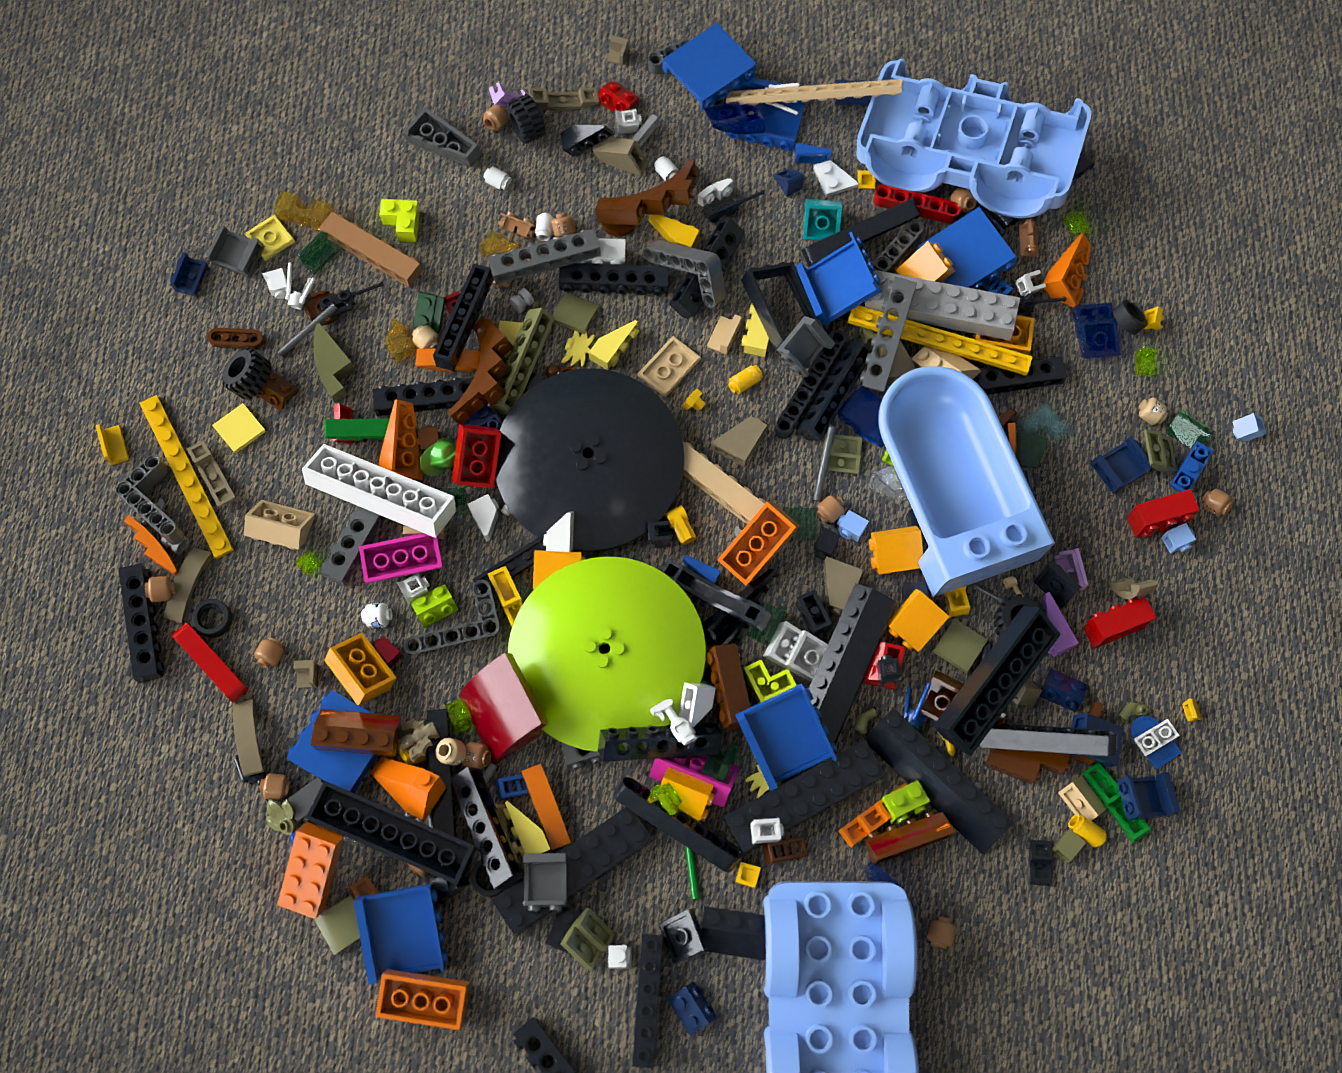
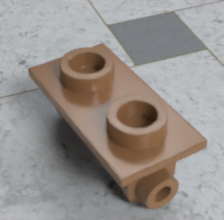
M507 212V215L501 213L504 216V219H501L499 222L501 229L514 233L515 228L518 227L516 234L526 238L534 236V231L532 230L533 227L536 228L533 224L534 221L527 218L523 220L517 219L518 215Z
M1027 219L1024 224H1019L1020 256L1038 257L1037 224H1035L1033 219Z

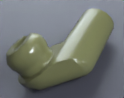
M1130 702L1117 717L1126 722L1131 715H1146L1148 707L1140 702Z
M874 708L857 716L855 730H857L859 735H865L868 732V721L877 717V712Z

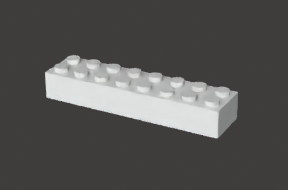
M323 444L302 468L306 485L435 538L456 512L454 496L326 444Z

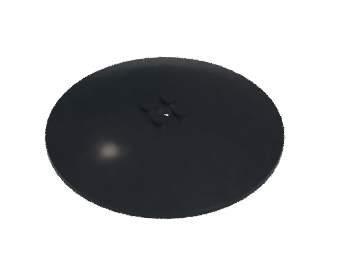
M588 368L570 370L546 378L525 392L516 401L500 428L501 439L495 477L504 503L515 519L527 531L541 540L544 539L547 531L566 513L574 512L572 551L595 552L610 550L641 537L648 532V522H659L664 517L675 500L681 485L684 469V448L680 430L674 416L666 404L650 388L632 377L619 372ZM586 450H592L594 455L591 458H585L583 453Z

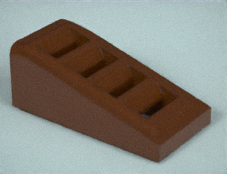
M804 836L784 839L778 842H768L762 845L766 865L809 856ZM794 842H798L800 854H797ZM787 844H790L792 855H789ZM780 845H781V847H782V851H783L784 857H781V855H780V850H779V846H780Z

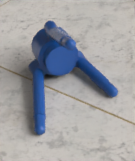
M930 682L927 683L916 710H911L910 712L911 686L907 687L902 717L916 730L923 726L924 721L928 717L926 715L922 716L920 711L931 686Z

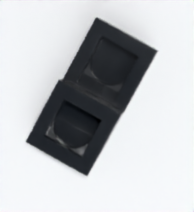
M1030 840L1029 881L1031 885L1051 886L1052 884L1051 862L1053 859L1051 841Z

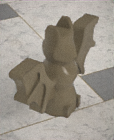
M414 718L408 722H401L402 729L407 735L398 740V743L401 744L399 748L404 750L412 747L409 749V755L413 762L418 757L425 756V750L433 745L429 739L440 737L434 722L427 724L425 720L415 721Z

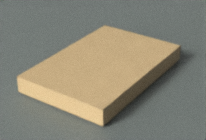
M672 336L638 372L637 376L666 398L701 360V357Z

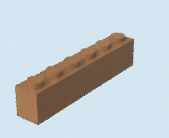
M331 212L319 227L323 237L409 288L422 272L420 262L416 258H410L401 249H395L387 241L379 240L372 232L362 230L358 224H352L341 214L337 215Z

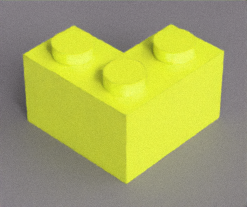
M381 199L379 215L382 224L396 226V235L399 242H417L420 216L418 202L415 200Z
M762 659L743 668V676L757 704L797 686L789 669L770 677Z

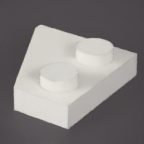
M831 160L816 164L813 167L826 197L858 187V182Z

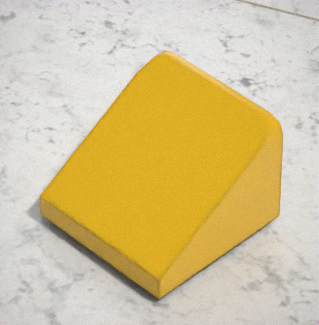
M858 170V188L875 189L876 178L867 170Z
M1191 698L1182 704L1187 721L1192 722L1202 719L1196 700Z

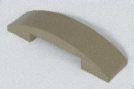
M596 87L579 88L578 92H547L546 88L528 89L529 96L535 101L538 108L567 111L599 104Z
M202 440L187 448L217 506L220 508L235 500L236 497L205 441Z
M193 547L187 555L174 580L175 594H172L171 599L167 601L163 618L183 623L189 609V600L202 570L205 571L212 552Z
M1128 577L1108 582L1110 588L1124 599H1132L1150 594L1158 586L1157 580L1135 583L1134 578Z
M253 699L233 704L235 740L244 777L264 772L262 753L259 750L255 723L256 711Z

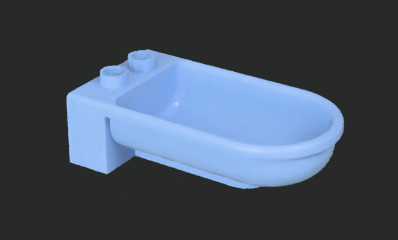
M941 366L917 368L899 377L889 387L881 402L879 429L929 546L918 561V564L932 596L936 597L1038 561L1055 542L985 391L969 376L960 371Z

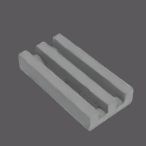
M654 114L650 116L632 138L636 141L639 148L642 147L658 127V117Z

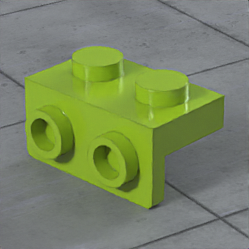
M445 584L410 602L424 628L458 611Z
M918 780L882 798L892 816L890 819L891 824L897 821L899 824L903 823L913 813L915 815L923 813L930 802Z

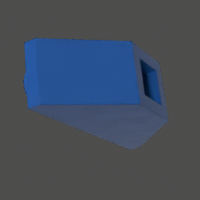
M1196 441L1172 478L1170 487L1179 492L1191 489L1214 450Z

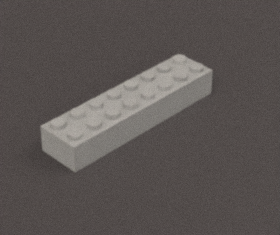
M878 270L873 272L878 275L881 281L879 286L882 292L865 301L866 308L884 313L885 310H882L884 299H888L890 294L887 291L890 280L894 281L896 276L917 282L907 320L1011 340L1020 297ZM896 294L893 300L896 303H901L904 300V296ZM896 312L889 313L890 315L899 317V315Z

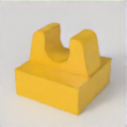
M1158 306L1144 311L1148 321V325L1144 329L1159 330L1163 328L1160 324L1161 321L1165 320V317L1162 315V308Z
M695 389L681 407L687 411L692 407L699 412L706 404L700 398L702 392Z

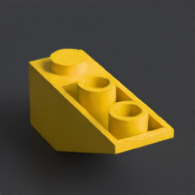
M649 215V222L667 242L695 248L699 240V230L696 227L683 224L677 219H670L664 215Z

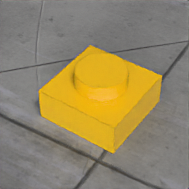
M741 862L735 883L755 889L760 867Z

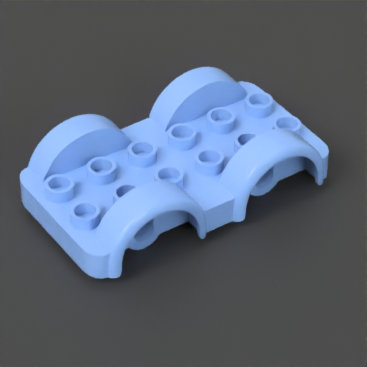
M905 59L890 61L883 67L878 81L903 79L902 93L895 96L883 94L871 98L858 134L856 150L858 160L865 164L869 172L881 183L917 193L932 191L942 183L970 189L973 197L986 209L1011 218L1036 217L1046 212L1049 208L1057 209L1065 203L1091 119V110L1081 99L1077 98L1073 107L1063 114L1050 111L1049 108L1039 103L1032 102L1024 105L1013 102L1009 95L1008 82L998 84L977 79L972 74L966 87L958 90L945 87L934 79L926 78L920 81L911 79L906 71Z
M785 881L773 885L763 901L766 922V981L764 992L769 998V1026L764 1031L767 1073H919L916 1044L913 1034L909 1030V998L913 995L917 977V935L913 908L905 891L890 882Z

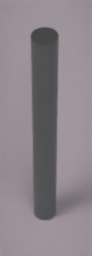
M332 303L284 345L278 353L282 357L286 355L315 329L316 324H321L338 308Z
M828 427L813 497L814 501H821L836 429L834 427Z

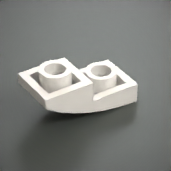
M725 179L705 188L698 194V204L704 207L707 203H712L715 197L719 200L724 196L728 197L733 190V180Z
M1166 719L1136 737L1134 741L1144 756H1147L1177 738L1179 734L1170 721Z

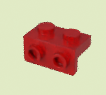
M614 81L602 86L598 96L599 103L614 113L615 110L627 111L637 105L640 97L636 96L634 92L623 88L618 82Z

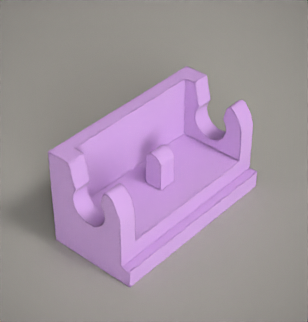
M498 82V89L493 86L489 89L494 105L507 108V102L527 94L526 90L521 89L522 95L505 91L503 85Z
M1079 548L1059 552V555L1054 556L1055 563L1060 565L1070 577L1077 581L1081 586L1080 590H1084L1088 586V581Z

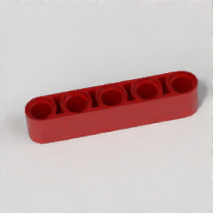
M879 185L875 190L873 198L876 206L890 209L909 199H914L915 203L919 205L917 207L921 214L920 217L947 224L955 223L961 212V207H958V203L888 185Z
M188 622L172 634V637L232 703L248 691V688L243 685L239 678L206 644Z

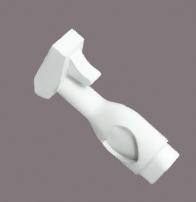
M672 699L664 700L651 708L652 715L658 716L662 721H664L663 713L667 714L671 720L670 728L678 742H682L684 746L697 738L695 736L696 732L686 719L678 717L672 709Z

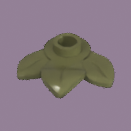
M270 799L267 803L269 816L266 817L268 825L273 830L281 831L285 835L294 833L298 824L294 818V809L290 801L286 800L280 805Z

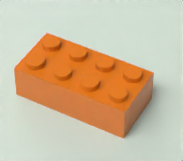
M767 501L718 558V561L744 585H750L799 529L800 525L774 502Z
M305 822L296 831L278 906L314 919L325 910L345 836L309 822Z
M387 969L382 973L375 1017L460 1030L464 1025L470 982Z

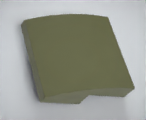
M566 293L552 315L555 317L553 322L585 334L600 306Z
M1144 430L1150 466L1168 474L1177 472L1171 437L1162 436L1160 431Z
M826 433L825 436H824L823 449H824V445H825V440H826V435H827V433ZM834 434L827 471L859 474L862 437Z
M954 619L933 652L967 673L988 639Z
M353 895L340 901L314 919L334 955L341 953L347 947L360 940L354 906L355 897Z
M586 908L568 930L561 945L587 970L594 968L600 953L608 950L615 933L590 908Z

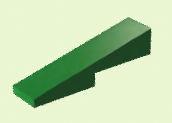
M325 419V438L363 441V439L384 440L390 419Z
M1099 762L1083 772L1084 777L1132 844L1149 834L1151 828L1143 819L1128 821L1122 798L1118 791V784Z

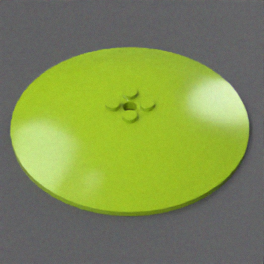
M597 557L581 560L567 565L547 577L533 590L521 606L515 618L508 643V653L513 654L548 722L541 729L562 743L593 752H598L600 730L671 725V720L666 713H663L664 721H662L658 716L652 715L651 708L664 700L672 699V709L679 717L684 683L700 684L706 662V645L702 623L693 603L683 589L660 570L643 562L622 557ZM608 644L610 651L607 654L600 653L599 648L601 645Z

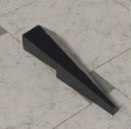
M768 569L737 596L760 605L761 603L758 600L763 592H768L767 584L771 577L777 576L776 571ZM721 610L715 612L702 623L705 641L712 647L727 644L738 645L740 639L737 637L740 631L748 627L746 623Z

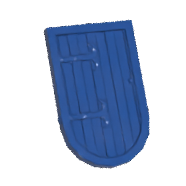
M1150 716L1136 718L1130 728L1133 740L1160 723ZM1172 740L1146 757L1157 770L1182 752Z

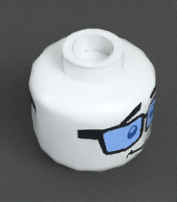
M385 603L367 604L365 609L362 610V622L371 629L385 628L389 620H392V610L388 609Z

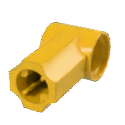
M680 505L667 511L664 515L665 519L670 521V528H673L681 545L694 541L696 535L688 522V516L683 506Z

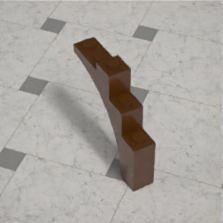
M688 159L676 175L654 188L629 196L600 198L595 208L598 223L639 225L645 214L665 215L670 205H690L693 198L696 197V188L693 186L696 177L699 175V168L696 166L695 159Z
M486 315L477 321L473 327L480 344V358L475 376L463 396L447 412L458 425L465 423L488 402L493 406L506 395L497 381L510 371L501 358L512 350L514 346Z
M1096 701L1091 705L1088 713L1102 719L1104 716V711H1102L1104 704ZM991 748L985 767L1032 784L1035 780L1038 781L1041 776L1042 769H1039L1040 767L1061 775L1064 771H1068L1071 760L1069 758L1088 766L1094 761L1097 762V760L1083 755L1073 756L1068 753Z

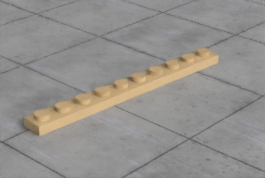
M903 79L731 91L726 97V104L736 107L742 104H774L781 101L784 103L796 100L807 102L811 99L823 101L828 98H861L868 95L878 97L883 94L895 96L902 93L904 84Z

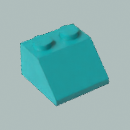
M806 199L803 239L820 241L840 232L841 201Z

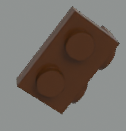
M271 371L266 386L256 395L282 411L285 402L295 396L299 388L274 371Z

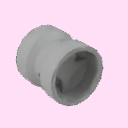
M522 288L518 295L512 296L509 299V302L518 313H521L525 310L526 306L534 303V299L525 288Z
M185 536L182 542L177 545L170 544L163 537L161 539V544L166 548L170 547L176 554H181L189 543V539Z

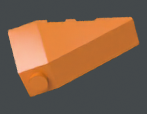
M1081 233L1054 264L1043 282L1046 285L1044 289L1050 298H1062L1064 296L1066 301L1060 302L1073 308L1078 307L1083 296L1084 289L1080 288L1081 280H1086L1084 265H1088L1091 252V244L1084 233Z
M396 399L381 450L379 466L412 480L422 481L420 440L416 435L415 428L417 423L413 403Z
M384 757L378 760L370 772L375 780L407 814L422 821H425L446 789L440 776L423 768Z

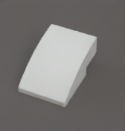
M784 621L780 622L763 656L812 682L828 644L806 630L801 631L789 622Z

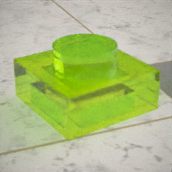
M310 550L306 551L294 562L307 577L323 565Z

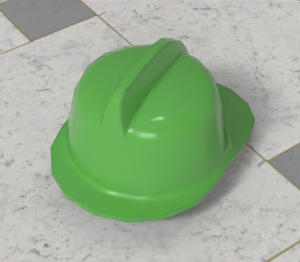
M442 438L426 449L420 459L421 470L428 476H437L448 468L453 467L456 452L455 443L449 438Z

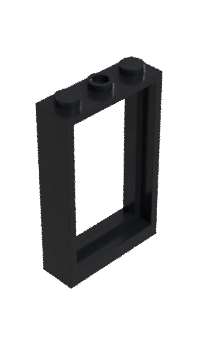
M781 262L776 265H765L759 268L751 267L746 270L741 282L776 353H779L777 349L788 336H783L756 280L785 276L804 316L815 319L829 335L826 327L815 315L793 262Z

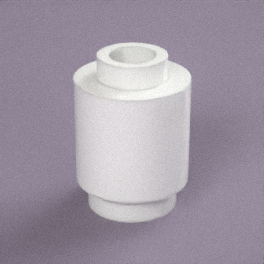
M664 156L658 158L654 164L655 170L665 181L679 172V169L672 161Z
M493 166L490 169L487 168L484 173L485 183L499 190H506L511 183V177L507 173Z
M542 213L537 216L535 234L537 235L536 238L540 241H546L553 236L551 221L554 217L549 213Z

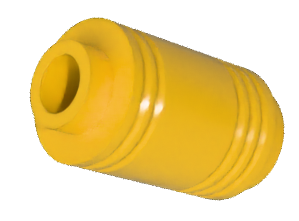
M750 365L730 378L728 386L733 393L741 394L761 381L763 377L762 372L758 366Z
M1075 814L1070 819L1068 827L1092 847H1098L1105 843L1106 831L1082 814Z

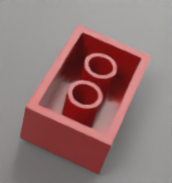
M459 424L452 481L456 485L494 488L501 439L500 430L492 427Z
M1191 489L1138 504L1127 516V520L1135 538L1142 536L1144 539L1152 536L1157 531L1165 533L1171 530V527H1178L1185 523L1188 525V522L1195 518L1194 515L1200 509Z
M1146 596L1140 599L1136 597L1128 600L1126 605L1121 606L1117 604L1109 608L1110 611L1106 613L1099 611L1093 614L1092 618L1087 620L1083 630L1093 649L1146 628L1157 617Z

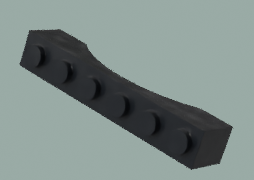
M668 558L661 572L674 580L683 591L763 632L772 616L766 608L715 585Z

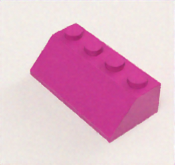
M422 533L359 546L365 584L443 568L438 536L435 538Z
M711 755L655 758L649 777L662 782L668 767L714 785L711 792L715 794L712 804L724 807L740 767Z

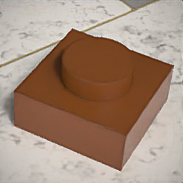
M367 875L349 886V890L355 899L359 896L378 893Z

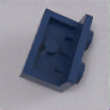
M183 252L181 258L177 260V267L170 277V283L175 292L196 296L208 264L205 261L189 258L188 254Z
M1050 668L1040 697L1077 712L1084 700L1088 684Z
M695 982L685 986L667 999L690 1036L717 1018L713 1007L708 1004L701 988Z

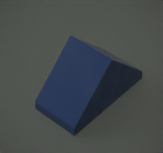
M787 168L773 175L786 197L802 190L803 173Z

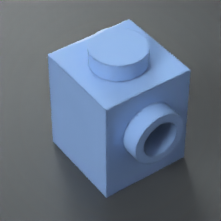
M1253 413L1233 421L1235 437L1244 442L1267 434L1263 419L1257 414Z
M848 510L847 514L841 515L837 522L839 525L838 532H840L843 538L858 542L869 521Z
M1187 523L1167 531L1161 537L1170 554L1178 550L1181 552L1187 551L1196 540L1194 531L1188 527Z

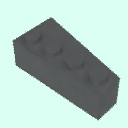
M426 107L422 109L402 132L408 143L468 167H472L482 155L478 144Z

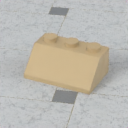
M924 346L911 358L916 369L927 366L947 367L960 371L972 379L981 372L979 368L958 355Z
M261 500L245 515L244 536L251 537L254 540L267 541L273 545L279 544L289 549L299 550L306 542L315 514Z

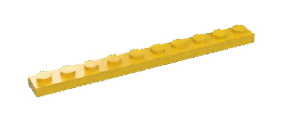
M857 306L851 310L847 323L878 332L879 328L876 327L879 316L883 317L884 313L863 306ZM888 314V319L890 321H896L898 319L897 316ZM907 319L900 338L1025 376L1028 374L1033 357ZM885 330L883 332V334L893 336V332L891 330Z
M155 395L140 402L143 412L214 557L218 559L234 551L159 397Z

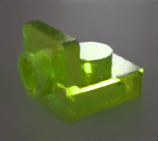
M1070 211L1062 220L1063 224L1067 223L1070 236L1080 235L1081 233L1086 234L1090 231L1084 211Z
M1150 347L1138 349L1134 355L1135 375L1152 377L1155 375L1157 349H1151Z
M462 698L445 705L456 733L474 727L469 709Z
M670 783L654 786L650 791L651 793L647 799L648 802L652 803L660 800L662 807L670 815L677 813L682 800Z

